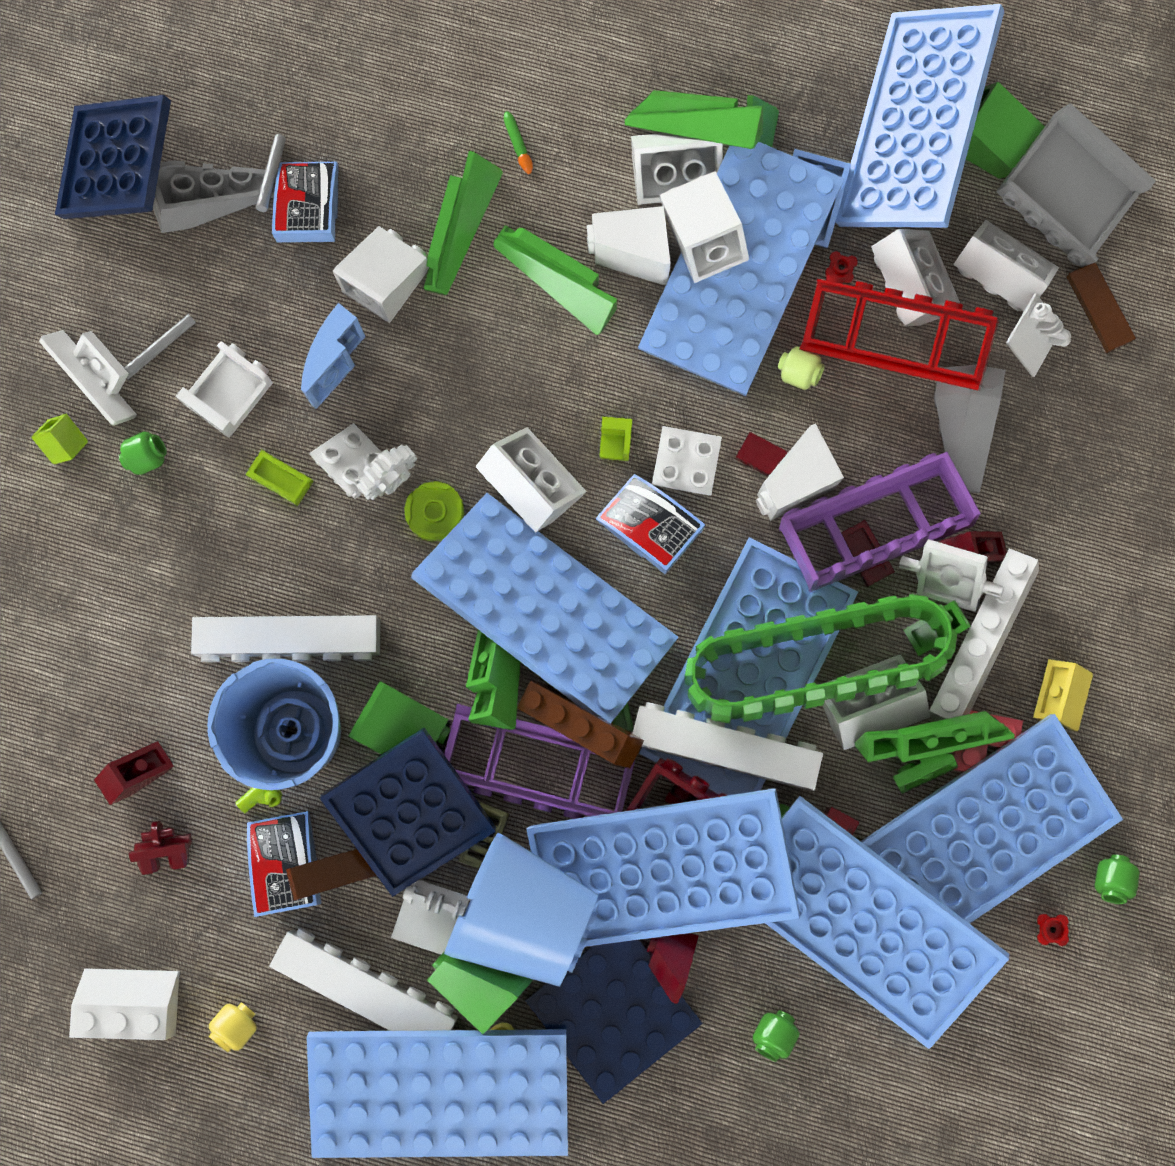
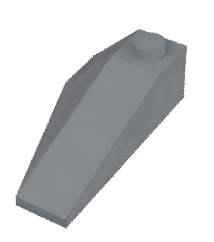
M176 160L161 162L153 204L161 233L190 229L257 204L265 170L244 167H232L230 170L215 169L213 164L203 163V167L186 166L185 161ZM275 185L272 190L271 198L274 197Z
M977 365L944 367V369L974 375ZM986 367L980 391L936 381L934 403L935 407H937L939 433L942 435L944 453L948 452L968 491L979 494L1002 396L1006 371L1003 369Z

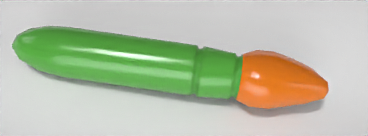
M506 111L504 113V123L518 156V163L527 174H531L533 170L532 159L527 154L514 116L509 111Z

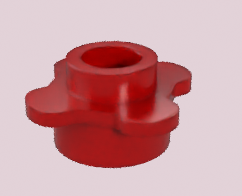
M838 251L832 252L829 256L830 265L825 270L826 277L831 275L844 278V283L852 282L854 278L852 272L858 264L857 258L853 255L849 257L841 255ZM843 265L844 269H839V266Z
M1040 914L1037 917L1040 933L1037 935V941L1041 945L1057 943L1059 946H1065L1068 943L1069 930L1067 925L1069 921L1065 915L1059 914L1056 917H1049L1047 914ZM1051 927H1054V928H1055V932H1054V933H1051V931H1050V928H1051Z

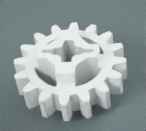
M402 444L397 449L395 447L392 448L390 452L387 449L380 452L364 468L366 475L359 479L360 483L357 485L359 491L367 500L370 498L374 500L378 495L380 497L383 496L384 493L389 495L395 492L397 487L410 477L408 470L415 466L416 455L407 445L403 446Z

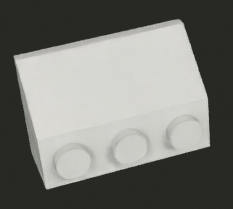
M668 133L631 136L638 205L660 203V194L696 180L700 176H705L714 171L717 173L723 161V144Z
M987 220L975 232L953 264L963 276L969 279L974 278L983 284V288L993 295H1000L1007 300L1010 307L1017 311L1025 310L1034 293L1040 298L1059 269L1058 266Z
M898 229L871 246L875 255V264L881 270L886 281V288L903 291L902 297L914 299L915 294L929 296L933 298V304L944 306L945 300L960 303L930 231ZM898 307L896 309L897 316L904 326H921L941 318L940 316Z
M528 427L494 443L476 466L485 479L494 486L504 497L505 501L514 508L535 533L553 523L587 492Z
M897 655L844 676L851 678L865 675L867 671L877 669L879 672L898 668L899 664L906 662L901 655ZM919 680L916 686L897 689L895 685L889 686L883 693L866 696L865 692L856 693L854 699L835 702L833 698L825 700L824 705H822L831 728L844 750L854 747L855 741L865 732L898 730L930 718L926 690Z
M84 969L72 1002L69 1038L167 1040L175 1036L180 971Z

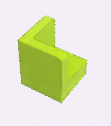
M67 413L48 419L31 436L52 464L72 460L88 443L86 437Z
M602 417L599 454L601 459L629 461L632 419Z

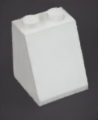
M716 171L660 194L664 213L694 283L749 260L742 223Z
M664 206L592 214V225H587L588 253L595 256V264L661 285L667 284L671 262Z
M378 226L335 267L333 274L344 294L390 323L428 272L429 267L426 266L427 254L416 245L410 247L403 242V238L394 230L389 229L386 231Z
M816 423L805 431L764 481L757 494L759 497L756 499L757 506L762 515H768L770 521L784 515L791 509L798 508L835 490L844 478Z

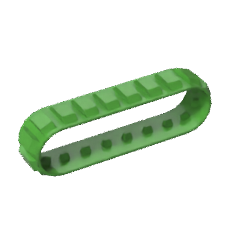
M909 594L908 597L897 598L896 595L877 599L876 603L867 605L865 602L847 605L846 610L837 612L835 608L816 612L815 616L805 618L804 615L786 618L785 623L776 625L773 621L755 625L754 629L744 631L743 628L725 631L724 636L715 639L710 636L696 646V656L688 658L685 671V684L690 686L688 689V699L698 712L705 711L708 715H711L712 721L730 723L731 719L742 718L743 722L761 719L763 713L772 711L774 716L793 712L794 707L804 705L805 709L822 706L825 700L833 698L835 702L855 698L856 693L865 692L866 696L883 693L887 687L894 685L897 689L916 686L918 680L924 678L930 681L944 671L948 663L946 659H951L955 652L957 632L951 629L953 618L942 604L937 605L935 602L928 600L927 596ZM898 617L923 620L927 622L932 631H936L939 637L935 638L934 648L941 650V652L936 657L931 654L927 655L922 659L923 662L912 665L908 663L899 664L898 668L879 672L877 669L867 671L865 675L851 678L846 676L838 677L836 681L818 685L810 683L806 684L804 688L785 691L784 689L777 690L775 694L754 698V696L744 697L743 701L729 702V700L720 698L718 701L710 698L712 693L707 686L700 688L697 680L705 679L706 669L701 667L707 661L710 663L714 662L720 655L742 653L743 650L762 646L763 648L770 647L773 644L790 640H803L804 637L823 633L827 635L834 633V631L851 627L860 628L864 627L865 624L884 620L888 622Z

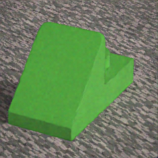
M955 600L943 606L953 618L951 629L957 632V635L971 627ZM919 620L903 629L918 656L934 648L935 638H939L936 631H932L927 622Z
M945 753L920 759L921 763L915 765V763L907 764L898 770L899 774L893 776L903 794L958 768V765L952 754Z

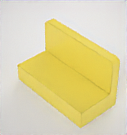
M1048 659L1033 718L1041 721L1048 715L1055 714L1064 727L1078 731L1093 673L1077 663Z

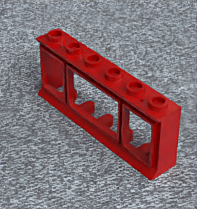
M827 275L826 280L817 278V286L803 342L799 350L977 391L981 390L999 323V318L993 317V310L976 307L974 312L962 310L963 304L945 300L944 306L933 304V298L929 296L915 294L914 299L902 297L903 291L892 288H885V292L882 293L873 291L874 285L856 281L855 286L844 284V278ZM826 292L857 298L845 346L814 339ZM867 301L941 317L928 365L855 348ZM951 319L987 327L974 375L938 367Z

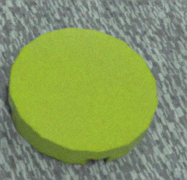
M438 481L421 484L407 497L404 507L405 520L412 532L421 539L432 542L442 541L465 516L464 503L458 492L450 485Z

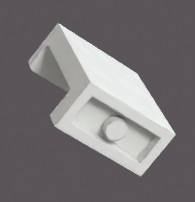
M221 341L217 345L220 352L188 391L182 387L176 397L183 405L230 438L273 382L268 377L269 370L256 360L250 363L244 358L246 354L233 343L228 347Z

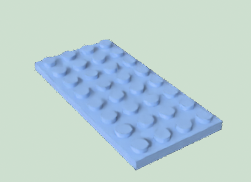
M1001 4L892 13L835 221L839 227L948 228L1004 15V9Z
M759 141L753 149L729 145L717 172L742 223L749 260L694 283L682 253H680L638 346V349L743 396H746L844 181L843 177Z
M488 493L478 501L412 572L411 576L419 585L576 705L610 723L614 721L678 639L677 635L539 531L535 533L523 519Z
M749 537L688 658L696 656V646L710 636L714 639L724 636L725 631L739 628L748 631L754 629L755 625L773 621L776 625L785 623L786 618L800 615L809 618L815 616L816 612L835 608L836 612L846 610L847 605L853 604L858 591L837 581L809 592L807 582L796 560ZM839 630L827 635L823 633L804 637L803 640L776 643L770 647L763 648L762 646L743 650L742 653L720 655L714 662L710 663L707 661L701 667L706 669L705 679L697 680L700 688L707 686L712 693L710 698L718 701L719 698L726 699L729 702L743 701L744 697L749 696L757 698L775 694V691L782 689L790 691L804 688L806 684L814 683ZM686 660L664 704V712L676 715L677 710L695 714L694 720L706 723L707 718H711V715H708L705 711L698 712L688 699V689L690 686L685 684ZM802 705L795 706L793 712L775 716L773 711L763 713L761 719L743 722L742 718L731 719L730 723H725L724 727L737 730V726H743L756 730L755 735L767 738L768 734H774L787 738ZM643 747L639 753L655 763L660 758L664 760L669 758L676 761L683 767L682 771L692 778L693 776H698L704 779L710 785L709 789L719 795L724 793L729 796L760 791L766 780Z
M1050 714L873 832L861 842L970 924L1122 821L1123 818L1056 715Z
M776 788L537 824L526 828L531 853L598 894L593 909L598 914L587 935L585 947L800 918V909Z
M799 796L782 817V823L800 909V918L765 924L930 1049L1009 960V953Z
M566 1029L487 1030L484 1034L479 1030L309 1032L307 1035L312 1158L568 1156Z

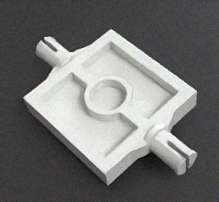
M929 539L924 545L923 556L920 561L903 555L899 563V568L916 572L918 595L927 596L947 604L955 600L960 608L976 612L983 593L1001 598L1005 588L1004 585L987 581L985 573L988 561L987 556Z

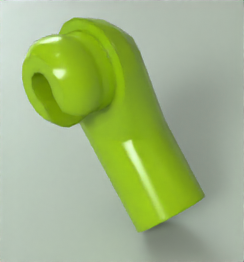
M252 787L235 803L246 814L257 803L269 805V807L279 805L282 800V792L280 790H262Z

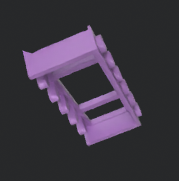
M948 452L940 455L932 453L922 458L920 463L909 466V464H904L896 468L892 474L884 477L882 475L874 476L864 485L857 488L855 486L846 487L837 496L829 499L821 497L815 500L811 506L802 510L800 508L789 510L783 515L779 530L782 531L807 582L809 592H813L924 547L928 539L939 541L971 528L981 513ZM940 476L960 515L949 517L940 523L930 526L909 487ZM899 492L919 530L853 557L834 517ZM823 522L843 562H838L831 567L816 572L797 532Z
M461 704L456 705L455 716L444 752L450 764L462 720H469L472 707ZM516 719V728L512 730L491 727L497 730L484 777L455 770L465 784L475 786L474 793L491 797L493 791L505 794L504 801L521 805L524 799L535 802L533 806L535 809L551 813L552 807L565 810L563 816L577 819L582 818V815L590 817L622 812L634 762L631 768L625 767L614 811L578 802L590 753H595L552 728ZM506 732L581 751L569 799L494 780Z

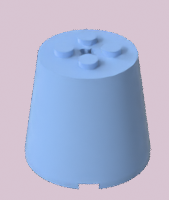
M276 658L259 660L244 667L237 673H233L217 691L208 714L209 743L221 767L237 781L257 789L282 790L307 781L331 761L340 744L341 722L338 706L332 691L316 672L291 660ZM295 725L298 728L297 734H292L290 738L291 734L287 733V728Z
M497 833L467 895V898L471 899L464 916H458L444 954L456 959L560 987L567 971L573 972L578 958H580L587 942V935L598 912L593 911L598 894L508 837Z

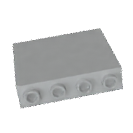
M1070 103L1055 112L996 192L1002 197L1003 202L1007 206L1015 208L1022 214L1024 220L1030 226L1040 230L1050 244L1059 247L1066 253L1070 262L1082 268L1097 262L1099 259L1095 255L1139 194L1150 190L1156 180Z

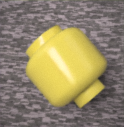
M242 1002L238 1007L233 1004H226L209 1023V1030L212 1033L208 1037L227 1053L231 1049L238 1051L243 1048L257 1030L256 1023L252 1020L256 1014Z

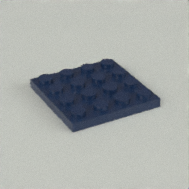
M156 95L74 106L55 210L56 216L62 219L152 212L171 100L168 97Z
M425 728L414 733L322 793L319 798L392 897L496 831V826Z
M640 940L592 946L578 958L573 972L567 971L560 987L546 983L525 1000L547 1030L566 1029L567 1057L602 1104L607 1102L703 1024L682 995L678 1004L670 1001L648 966L651 955Z

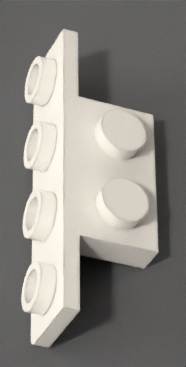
M64 330L41 336L39 342L111 425H117L136 417L137 414L119 395V391L129 373L92 331L82 333L77 345Z

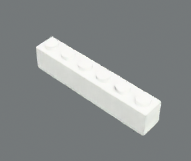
M1009 548L992 582L1005 586L1003 595L999 598L986 594L929 710L932 720L939 721L970 714L1039 572L1038 559Z
M376 615L192 617L191 654L201 657V662H220V657H231L232 662H250V657H262V660L280 659V656H292V661L298 662L311 661V656H323V661H341V656H353L355 661H371L372 656H380L381 620Z
M650 702L646 703V707L639 706L632 734L644 740L641 746L643 748L809 791L815 790L823 753L816 751V745L798 741L797 746L785 743V737L768 734L767 738L755 735L756 730L737 726V730L725 728L724 722L712 721L711 718H707L706 723L694 720L695 714L677 710L676 715L664 712V706Z
M298 928L297 932L291 930L286 933L269 967L389 1031L452 1030L458 1019L453 1014L454 1009L447 1004L437 1001L435 1005L425 1000L426 994L411 986L408 990L397 985L398 979L385 972H381L378 975L370 971L371 965L356 957L352 961L341 955L342 949L327 942L323 946L313 941L315 935L301 928Z

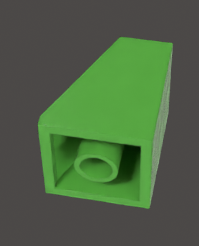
M999 82L985 86L966 160L998 179L1005 178L1010 174L1045 126Z
M379 681L351 730L349 737L382 755L422 728L427 730L437 746L439 743L444 745L449 738L451 730L449 725L451 721Z
M445 951L431 965L436 970L427 979L482 1034L493 1025L533 981L530 978L447 956L444 954Z

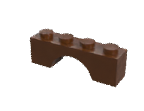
M530 681L517 706V709L607 761L622 767L631 768L644 742L643 739L622 727L581 708L549 686Z

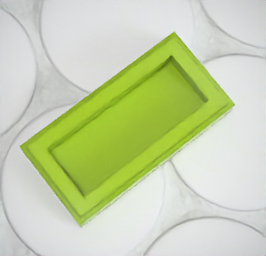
M262 449L245 474L296 506L300 504L314 482L311 478Z

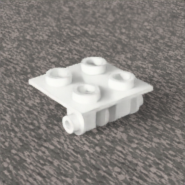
M1034 293L1006 344L1030 375L1035 377L1052 345L1067 346L1071 342V333L1063 328V322L1056 314H1053L1051 306L1043 303L1039 296Z
M353 423L310 452L309 455L316 461L318 466H321L328 473V476L334 480V483L338 484L346 492L348 497L352 496L356 499L362 494L357 485L360 483L359 479L366 475L364 468L381 451Z
M663 426L652 485L711 496L722 437Z
M418 880L411 886L406 887L404 891V900L391 938L442 954L447 947L458 916H464L470 899L467 898V895Z

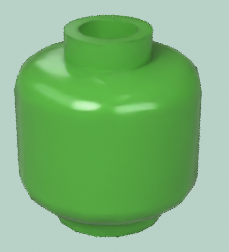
M147 431L140 432L122 442L119 460L124 469L130 470L136 475H144L162 466L167 450L164 442L158 435Z
M1111 855L1110 859H1104L1099 862L1094 887L1101 894V898L1104 901L1114 904H1126L1127 900L1133 899L1137 894L1140 871L1137 866L1130 863L1128 857Z
M778 1010L777 1014L765 1013L752 1037L756 1044L755 1050L774 1062H777L778 1059L788 1058L800 1035L798 1028L793 1024L795 1019L781 1010Z

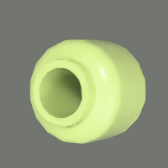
M796 346L789 353L784 352L780 358L778 369L782 370L781 379L783 382L802 390H807L811 386L816 387L821 379L825 365L821 364L819 354L799 350L800 347Z

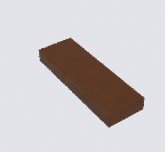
M1096 262L1075 270L1066 276L1106 353L1123 347L1136 339Z
M357 849L286 869L294 901L377 876Z

